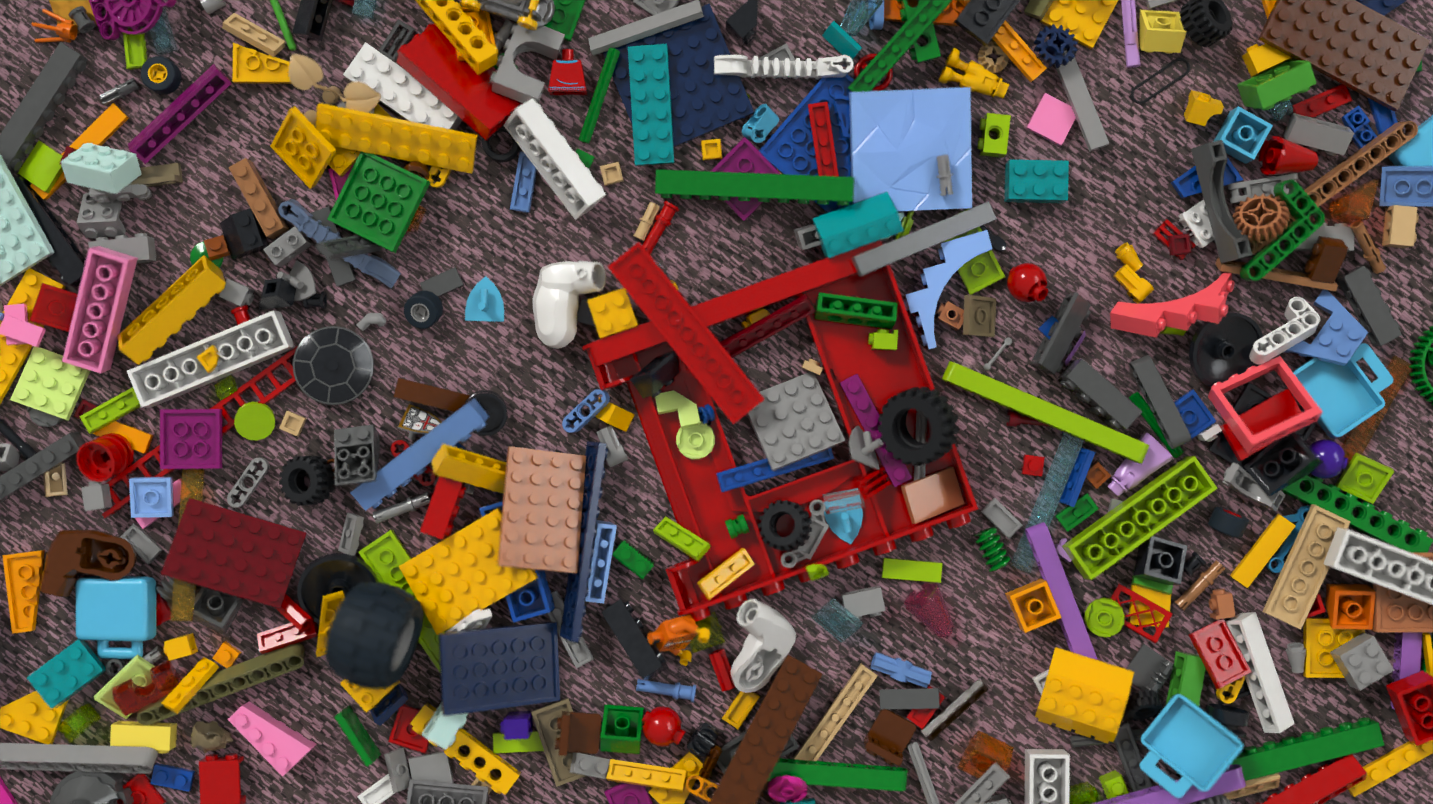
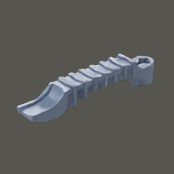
M289 199L279 205L278 211L281 217L296 226L298 231L307 234V237L316 240V243L341 238L340 233H334L331 231V227L323 226L321 224L322 221L314 220L312 218L313 215L302 207L297 200ZM289 205L292 206V207H291V210H292L293 212H291V213L288 212L289 208H288L287 206H289ZM366 253L343 258L345 262L351 263L355 268L360 269L361 272L378 279L391 289L401 275L397 269L375 255L369 256Z

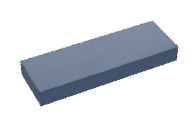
M521 151L519 153L510 210L530 213L537 169L526 154Z

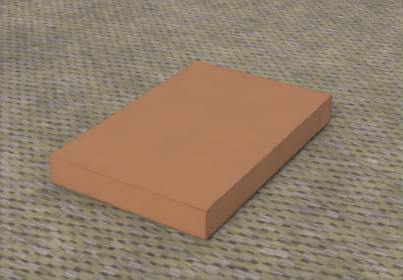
M951 466L901 486L912 524H917L964 504L954 467Z

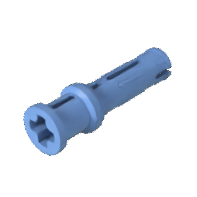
M638 678L636 691L673 696L674 700H678V698L687 699L694 703L697 685H681L680 682L674 685Z

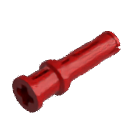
M666 200L663 202L664 207L659 215L655 216L656 222L642 245L649 255L652 253L665 228L671 226L674 214L680 210Z

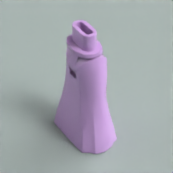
M1145 431L1139 438V441L1150 446L1143 463L1139 464L1125 459L1114 473V477L1111 478L1113 481L1107 486L1118 497L1124 491L1128 492V490L1136 487L1152 473L1174 459L1153 436Z

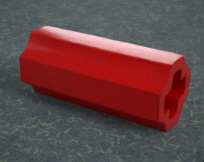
M286 594L281 609L275 608L301 632L308 630L312 626L314 619Z
M722 648L709 653L708 655L722 692L735 688L730 673L731 665L725 649Z

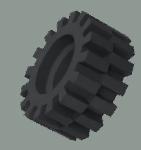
M1138 690V693L1132 692V695L1128 696L1125 706L1127 718L1138 721V719L1140 721H1144V719L1150 720V717L1155 718L1162 710L1159 696L1153 690H1144V692Z

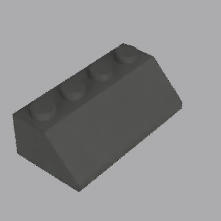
M1074 292L1065 296L1055 315L1059 322H1055L1048 333V336L1051 337L1050 340L1044 336L1030 363L1031 365L1050 375L1060 372L1064 364L1062 362L1064 356H1067L1073 347L1071 342L1079 336L1082 329L1080 325L1083 320H1087L1091 312L1089 310L1091 304L1081 295Z

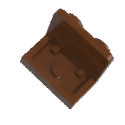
M882 709L864 739L866 751L871 755L883 757V760L890 765L896 764L900 767L903 762L902 753L913 736L916 725L888 709Z
M562 711V717H558L557 729L561 730L560 737H556L555 749L559 750V756H567V752L598 753L601 715L598 713Z

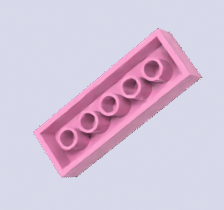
M101 246L89 248L62 362L97 373L111 370L118 341L117 335L120 333L138 258Z

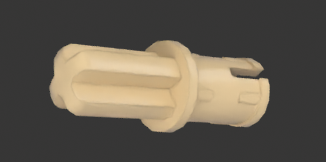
M653 202L649 203L643 217L640 218L641 222L633 235L634 237L645 241L651 226H654L653 221L660 209L659 205Z

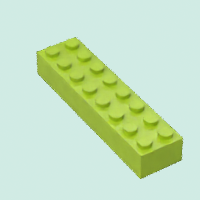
M1186 456L1062 545L1082 577L1092 580L1211 494L1217 487L1195 456Z

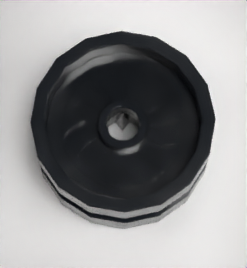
M478 390L472 393L465 404L475 398L481 407L489 412V417L485 421L487 425L478 432L475 429L472 432L481 436H490L499 432L507 420V408L503 398L491 390Z

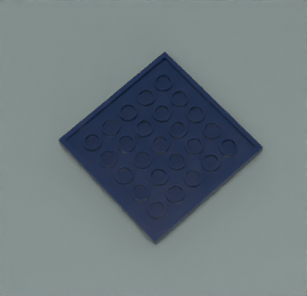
M710 3L701 7L704 15L702 18L614 48L619 50L620 54L612 77L632 123L628 47L657 44L668 45L674 148L754 114L740 76L714 75V56L730 55V52ZM608 51L602 52L605 59Z

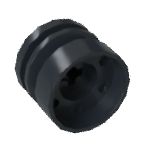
M1215 703L1206 704L1205 713L1237 738L1246 737L1247 733L1238 729V727L1248 726L1250 712L1233 706ZM1239 738L1240 741H1241L1242 744H1243V747H1244V746H1245V740Z

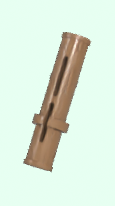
M1361 220L1354 221L1350 228L1364 252V259L1369 262L1373 273L1383 272L1386 266L1380 257V250L1375 247L1364 226V222Z
M1215 560L1204 573L1201 572L1199 574L1200 577L1174 603L1184 611L1209 585L1214 583V580L1225 570V567H1222L1223 565Z

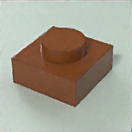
M223 235L204 240L211 261L230 255Z
M1096 461L1090 466L1085 479L1095 489H1098L1111 475Z

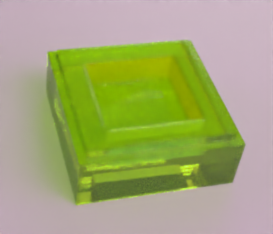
M232 375L214 385L216 395L220 400L237 391L236 381Z

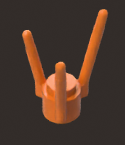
M43 9L42 12L62 23H58L56 27L34 22L31 24L34 27L55 31L59 35V37L35 39L36 43H71L72 40L76 39L78 33L77 26L74 25L73 21L67 20L46 9Z

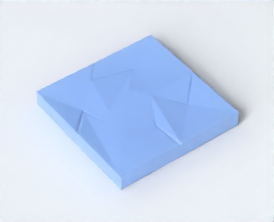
M970 87L849 93L851 177H855L854 201L852 204L888 192L897 211L972 208ZM940 155L949 156L950 172L953 174L951 176L953 194L948 195L947 187H945L946 195H940L939 178H937V175H939L937 156Z

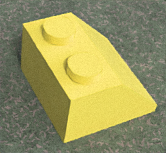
M1140 10L1138 41L1141 51L1148 53L1154 51L1164 52L1167 54L1180 53L1186 36V29L1184 30L1181 23L1180 13Z

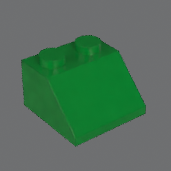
M605 705L600 737V751L640 754L644 708Z

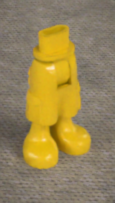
M953 48L945 62L947 66L943 68L939 77L940 83L946 84L948 81H954L959 83L960 88L970 87L971 92L975 91L993 98L995 96L1004 98L1009 84L1003 82L1002 78H999L994 73L984 69L981 64L972 60L968 64L962 61L959 57L960 51ZM949 67L964 71L965 75L956 73Z

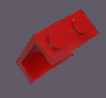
M229 753L225 757H218V754L206 755V758L199 761L200 804L246 803V795H241L240 763L244 760V756H238V753Z

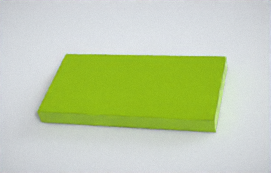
M978 227L947 241L982 232V230ZM992 250L974 257L957 270L970 295L1005 278Z

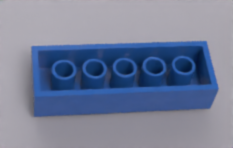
M503 501L479 508L481 516L484 517L497 508H500L502 511ZM535 570L538 578L505 596L513 622L549 613L555 609L545 571Z

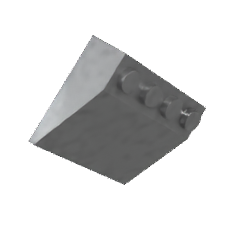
M410 779L406 804H487L489 787Z

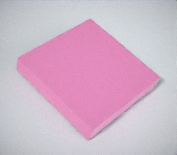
M1044 93L1026 129L1061 146L1076 117L1070 105Z

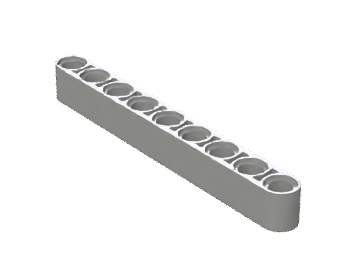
M0 743V769L149 774L154 767L158 751L150 747Z

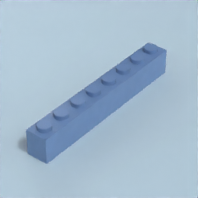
M473 398L377 471L376 481L361 483L350 493L365 511L370 507L375 509L383 502L382 498L385 496L390 498L397 492L396 488L398 486L404 487L411 482L412 479L410 477L414 474L417 476L422 474L427 469L425 466L429 463L432 464V459L442 444L456 447L455 444L458 441L465 442L472 436L470 432L474 429L478 432L487 425L485 421L489 415Z

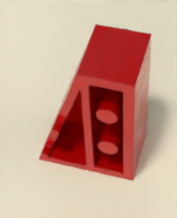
M439 476L420 532L442 540L451 535L454 519L460 510V499L464 498L467 490L464 487V482Z

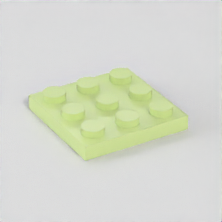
M34 346L10 400L69 421L90 370L62 362L63 355Z

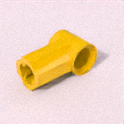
M1127 264L1121 267L1113 276L1127 290V294L1134 298L1133 301L1136 303H1141L1154 290L1147 280L1140 278Z

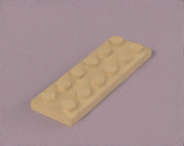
M1311 505L1262 612L1293 627L1302 629L1330 568L1324 565V561L1337 527L1348 529L1350 521L1317 505Z

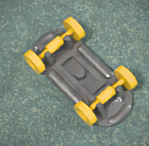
M461 0L460 3L463 7L473 11L483 10L516 21L518 25L529 30H536L537 27L546 25L551 21L555 11L553 0H522L520 6L504 3L500 0Z

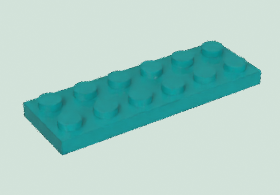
M668 45L628 47L635 166L674 164Z

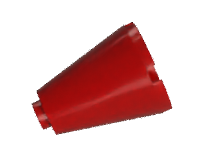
M1270 136L1271 139L1269 141L1265 140L1260 149L1259 161L1263 160V168H1259L1263 174L1269 176L1311 171L1317 166L1319 161L1315 151L1279 136Z

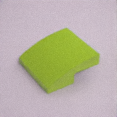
M38 140L18 174L41 190L49 193L63 172L62 165L59 164L63 155Z

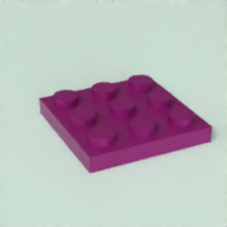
M746 137L710 171L781 174ZM738 197L724 200L743 221L763 203L758 202V198L750 197V201H738Z
M160 409V469L222 468V409Z

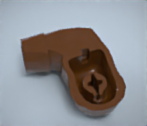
M59 531L46 555L40 591L53 596L69 597L78 578L76 575L79 572L94 574L108 580H120L134 568L137 554L132 544L127 540L104 531Z

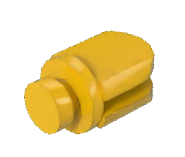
M766 309L757 310L746 317V321L741 322V325L744 329L768 316L770 313Z

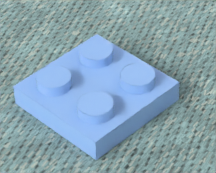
M172 477L129 478L131 518L174 516Z

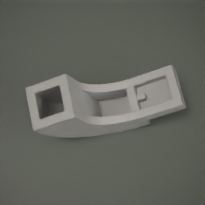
M1232 463L1224 473L1223 483L1226 486L1277 512L1286 496L1280 490L1269 497L1254 478L1238 464Z

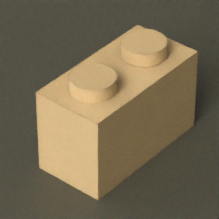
M1392 205L1385 208L1382 246L1396 248L1414 246L1417 239L1415 228L1419 218L1417 207Z

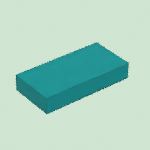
M835 21L828 26L822 35L842 55H848L852 60L862 49Z

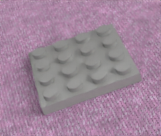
M813 372L760 391L759 393L764 400L747 413L772 472L845 442L840 427Z

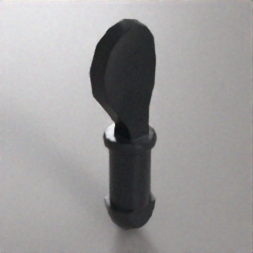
M980 226L982 231H988L991 245L995 250L1004 251L1006 249V243L1001 237L992 235V231L986 226Z

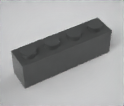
M1360 266L1341 275L1336 280L1360 324L1368 331L1367 337L1372 346H1382L1402 335L1400 326L1390 314L1391 309L1383 301L1380 289L1372 281L1371 272L1365 266Z

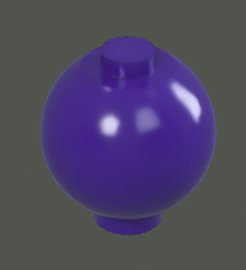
M1323 439L1315 441L1310 445L1324 461L1310 472L1312 475L1322 479H1329L1340 474L1341 469H1346L1348 458L1344 457L1345 452L1338 443Z

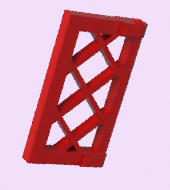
M1120 583L1110 598L1114 601L1117 600L1120 606L1123 603L1133 601L1136 613L1125 615V617L1137 615L1140 626L1136 627L1126 620L1124 626L1155 644L1173 613ZM1122 591L1131 596L1132 599L1120 602L1118 596ZM1135 600L1144 603L1150 609L1138 612ZM1156 610L1165 615L1162 621L1155 622L1152 611ZM1150 611L1154 623L1141 625L1138 614ZM1155 625L1156 631L1152 636L1143 631V628Z

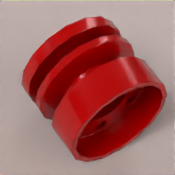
M108 433L85 443L79 448L77 453L79 470L85 477L97 482L108 480L120 474L131 466L134 460L131 444L125 437L116 433Z

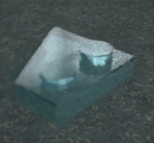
M851 0L840 27L848 35L856 36L883 1Z

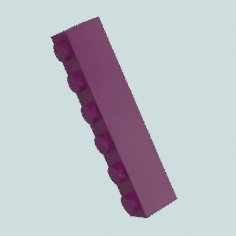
M213 64L128 143L129 150L146 164L232 84L229 78Z

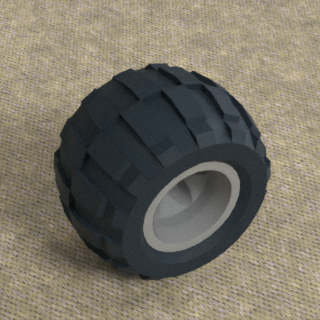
M360 583L352 588L340 604L328 633L325 647L328 668L332 669L336 675L345 681L363 688L378 689L383 687L387 689L393 686L406 671L417 647L423 625L421 603L414 600V597L403 589L386 583Z

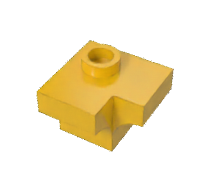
M1191 90L1184 117L1187 122L1206 126L1208 119L1213 115L1221 114L1224 106L1220 100L1213 99L1208 94Z

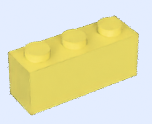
M117 721L111 724L110 746L150 747L157 750L160 754L169 753L170 750L176 747L177 723L156 722L151 725H142L138 721Z

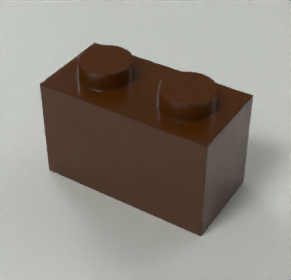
M1319 236L1317 242L1312 247L1311 257L1305 264V272L1311 280L1334 283L1349 248L1342 239Z

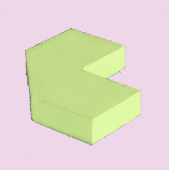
M673 390L660 393L655 397L659 415L678 411L681 429L701 425L697 404Z

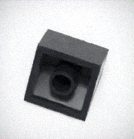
M748 0L726 20L727 33L740 47H743L745 44L748 46L755 40L758 0Z
M251 208L232 214L220 223L232 260L263 251L269 245L267 237Z
M671 351L654 358L630 379L642 398L656 397L662 392L661 388L663 386L666 387L675 381L674 377L679 373L677 353Z

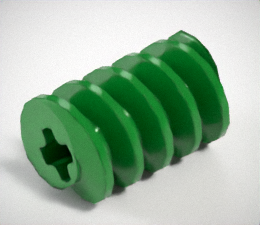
M995 527L984 529L973 535L979 536L975 543L983 544L979 551H986L982 558L989 557V560L985 563L986 565L992 564V567L988 570L989 572L1003 568L1011 559L1009 556H1004L1007 550L1001 549L1004 545L1003 542H997L1000 539V535H994L997 532Z

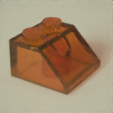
M1374 179L1360 184L1334 199L1329 207L1330 219L1350 224L1357 220L1364 221L1369 219L1378 180Z
M978 730L970 739L957 768L977 778H980L995 762L1006 771L1010 767L1014 747Z

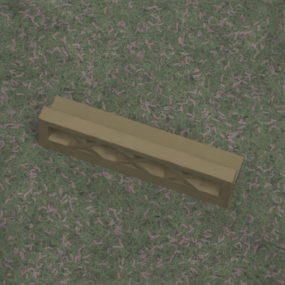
M172 163L140 168L142 175L130 184H144L149 188L183 183L181 164Z

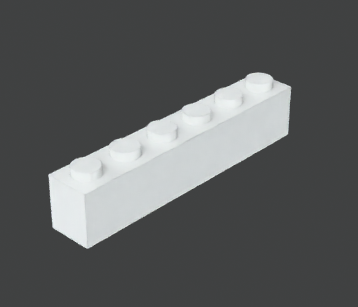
M1256 612L1240 613L1225 622L1252 671L1245 675V679L1264 733H1281L1295 724Z

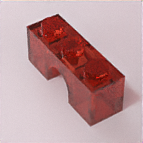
M169 660L150 669L153 682L148 686H137L130 679L112 688L113 700L125 716L139 711L150 703L157 702L160 698L172 692L181 682L180 675Z

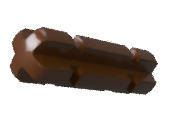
M714 745L711 748L703 768L699 772V775L705 779H708L711 775L712 769H714L722 753V748L718 747V745Z

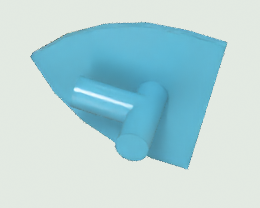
M486 276L470 292L466 303L465 321L504 322V304L501 294L495 284Z
M860 496L825 504L824 516L827 524L840 539L849 544H852L857 537L862 525L863 510Z

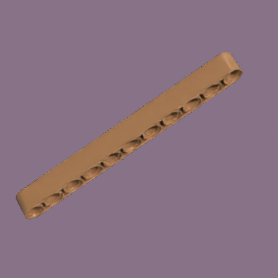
M1413 121L1395 123L1304 191L1319 207L1414 138L1418 132L1417 124ZM1387 139L1390 140L1389 146L1387 145ZM1371 150L1374 152L1373 158L1371 157ZM1355 162L1358 163L1357 169H1355ZM1340 173L1342 174V180H1341V181L1339 180V174H1340ZM1324 184L1326 185V192H1325V193L1323 192V185H1324ZM1297 200V207L1301 209L1302 203ZM1290 213V221L1288 223V226L1296 220L1293 216H1291ZM1269 238L1268 243H1270L1273 240V238ZM1253 240L1250 243L1252 255L1268 243L1265 240H1261L1260 243L1257 240Z

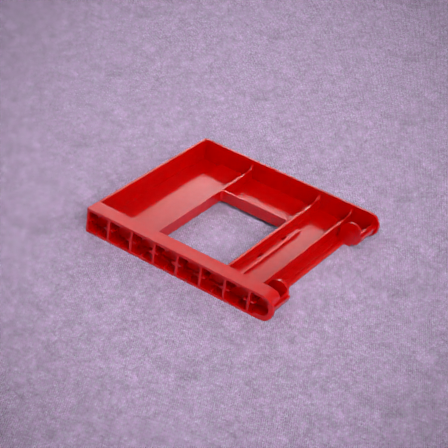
M881 239L691 307L707 328L790 298L795 297L798 299L805 294L812 304L816 306L819 292L898 303L896 323L892 329H886L891 334L893 330H898L897 350L895 351L871 349V345H868L869 333H877V329L884 328L814 319L815 312L805 317L848 439H850V434L857 425L863 432L865 431L839 384L845 379L858 374L879 415L884 413L881 410L884 404H887L891 397L914 387H929L930 391L935 389L890 264L859 277L851 259L883 245ZM651 321L582 347V350L588 353L601 390L627 383L677 524L710 544L711 548L699 561L689 556L690 559L665 569L679 606V610H677L679 616L690 615L695 622L705 619L711 615L709 606L724 602L727 610L741 606L745 601H748L746 593L761 588L763 596L777 593L785 589L784 579L797 574L801 583L810 581L806 566L814 564L825 565L835 561L837 569L846 568L860 562L857 555L858 552L872 548L875 556L888 553L897 548L894 539L909 534L911 542L924 540L934 535L931 526L946 521L949 529L971 522L969 512L978 509L955 444L952 445V449L944 454L943 457L926 465L925 476L950 466L954 467L964 504L917 524H912L901 488V486L914 481V466L912 463L906 465L912 477L910 480L896 487L891 483L863 500L856 481L875 469L852 459L753 495H747L743 486L721 492L716 473L735 468L736 465L711 396L689 368L686 369L681 358L678 356L679 373L674 377L675 381L666 387L663 386L661 393L674 390L697 404V408L704 407L707 404L712 407L715 420L711 421L709 426L715 434V445L706 457L701 459L685 457L679 451L676 444V435L681 427L678 411L659 415L655 397L642 398L630 381L635 374L654 358L674 351ZM910 409L906 416V427L914 439L916 434V410ZM928 419L926 443H928L931 435V427ZM876 454L879 467H881L882 464H881V462H880V460H879V458H878V456H877V454ZM878 474L863 483L862 486L864 487L879 477ZM879 482L878 484L874 485L873 487H871L870 489H868L867 491H865V493L871 491L872 489H874L875 487H877L878 485H880L881 482ZM860 496L863 519L859 533L852 544L840 539L828 527L811 560L806 558L797 562L794 567L786 568L781 563V555L787 551L770 547L769 544L763 541L764 537L760 536L761 528H758V523L761 524L762 520L759 518L760 515H764L763 510L764 508L768 509L770 503H776L778 500H788L797 503L805 508L804 510L809 513L808 518H810L809 504L815 499H819L826 504ZM815 504L813 506V509L818 510L820 507L819 504ZM743 514L750 532L738 534L736 538L731 539L725 521L728 519L734 520L737 516ZM789 514L781 516L776 523V530L780 537L789 536L795 527L794 519ZM741 548H745L755 565L713 598L707 599L697 582ZM791 556L785 557L786 562L791 560Z

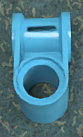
M762 104L742 127V135L747 139H752L755 143H761L778 124L779 117L767 104Z

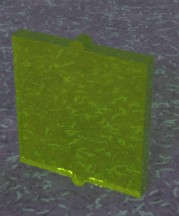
M715 611L709 617L695 622L699 629L708 628L710 630V638L707 643H701L698 641L699 634H697L689 643L692 653L725 643L721 631L722 625H719Z

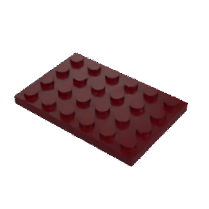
M189 498L161 575L281 609L307 533Z

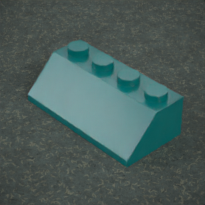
M888 192L812 218L824 255L827 258L904 231L898 212Z

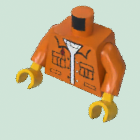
M690 615L663 621L655 632H649L647 637L648 642L656 644L660 652L669 651L675 656H680V664L687 666L688 661L691 662L692 654L690 651H682V649H685L697 634H699V642L707 643L710 638V630L708 628L699 629L695 620Z

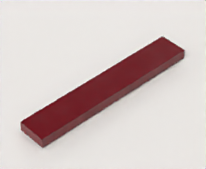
M805 294L719 343L733 358L816 312L815 306Z

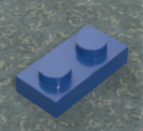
M156 763L153 769L151 784L189 792L192 789L195 771Z

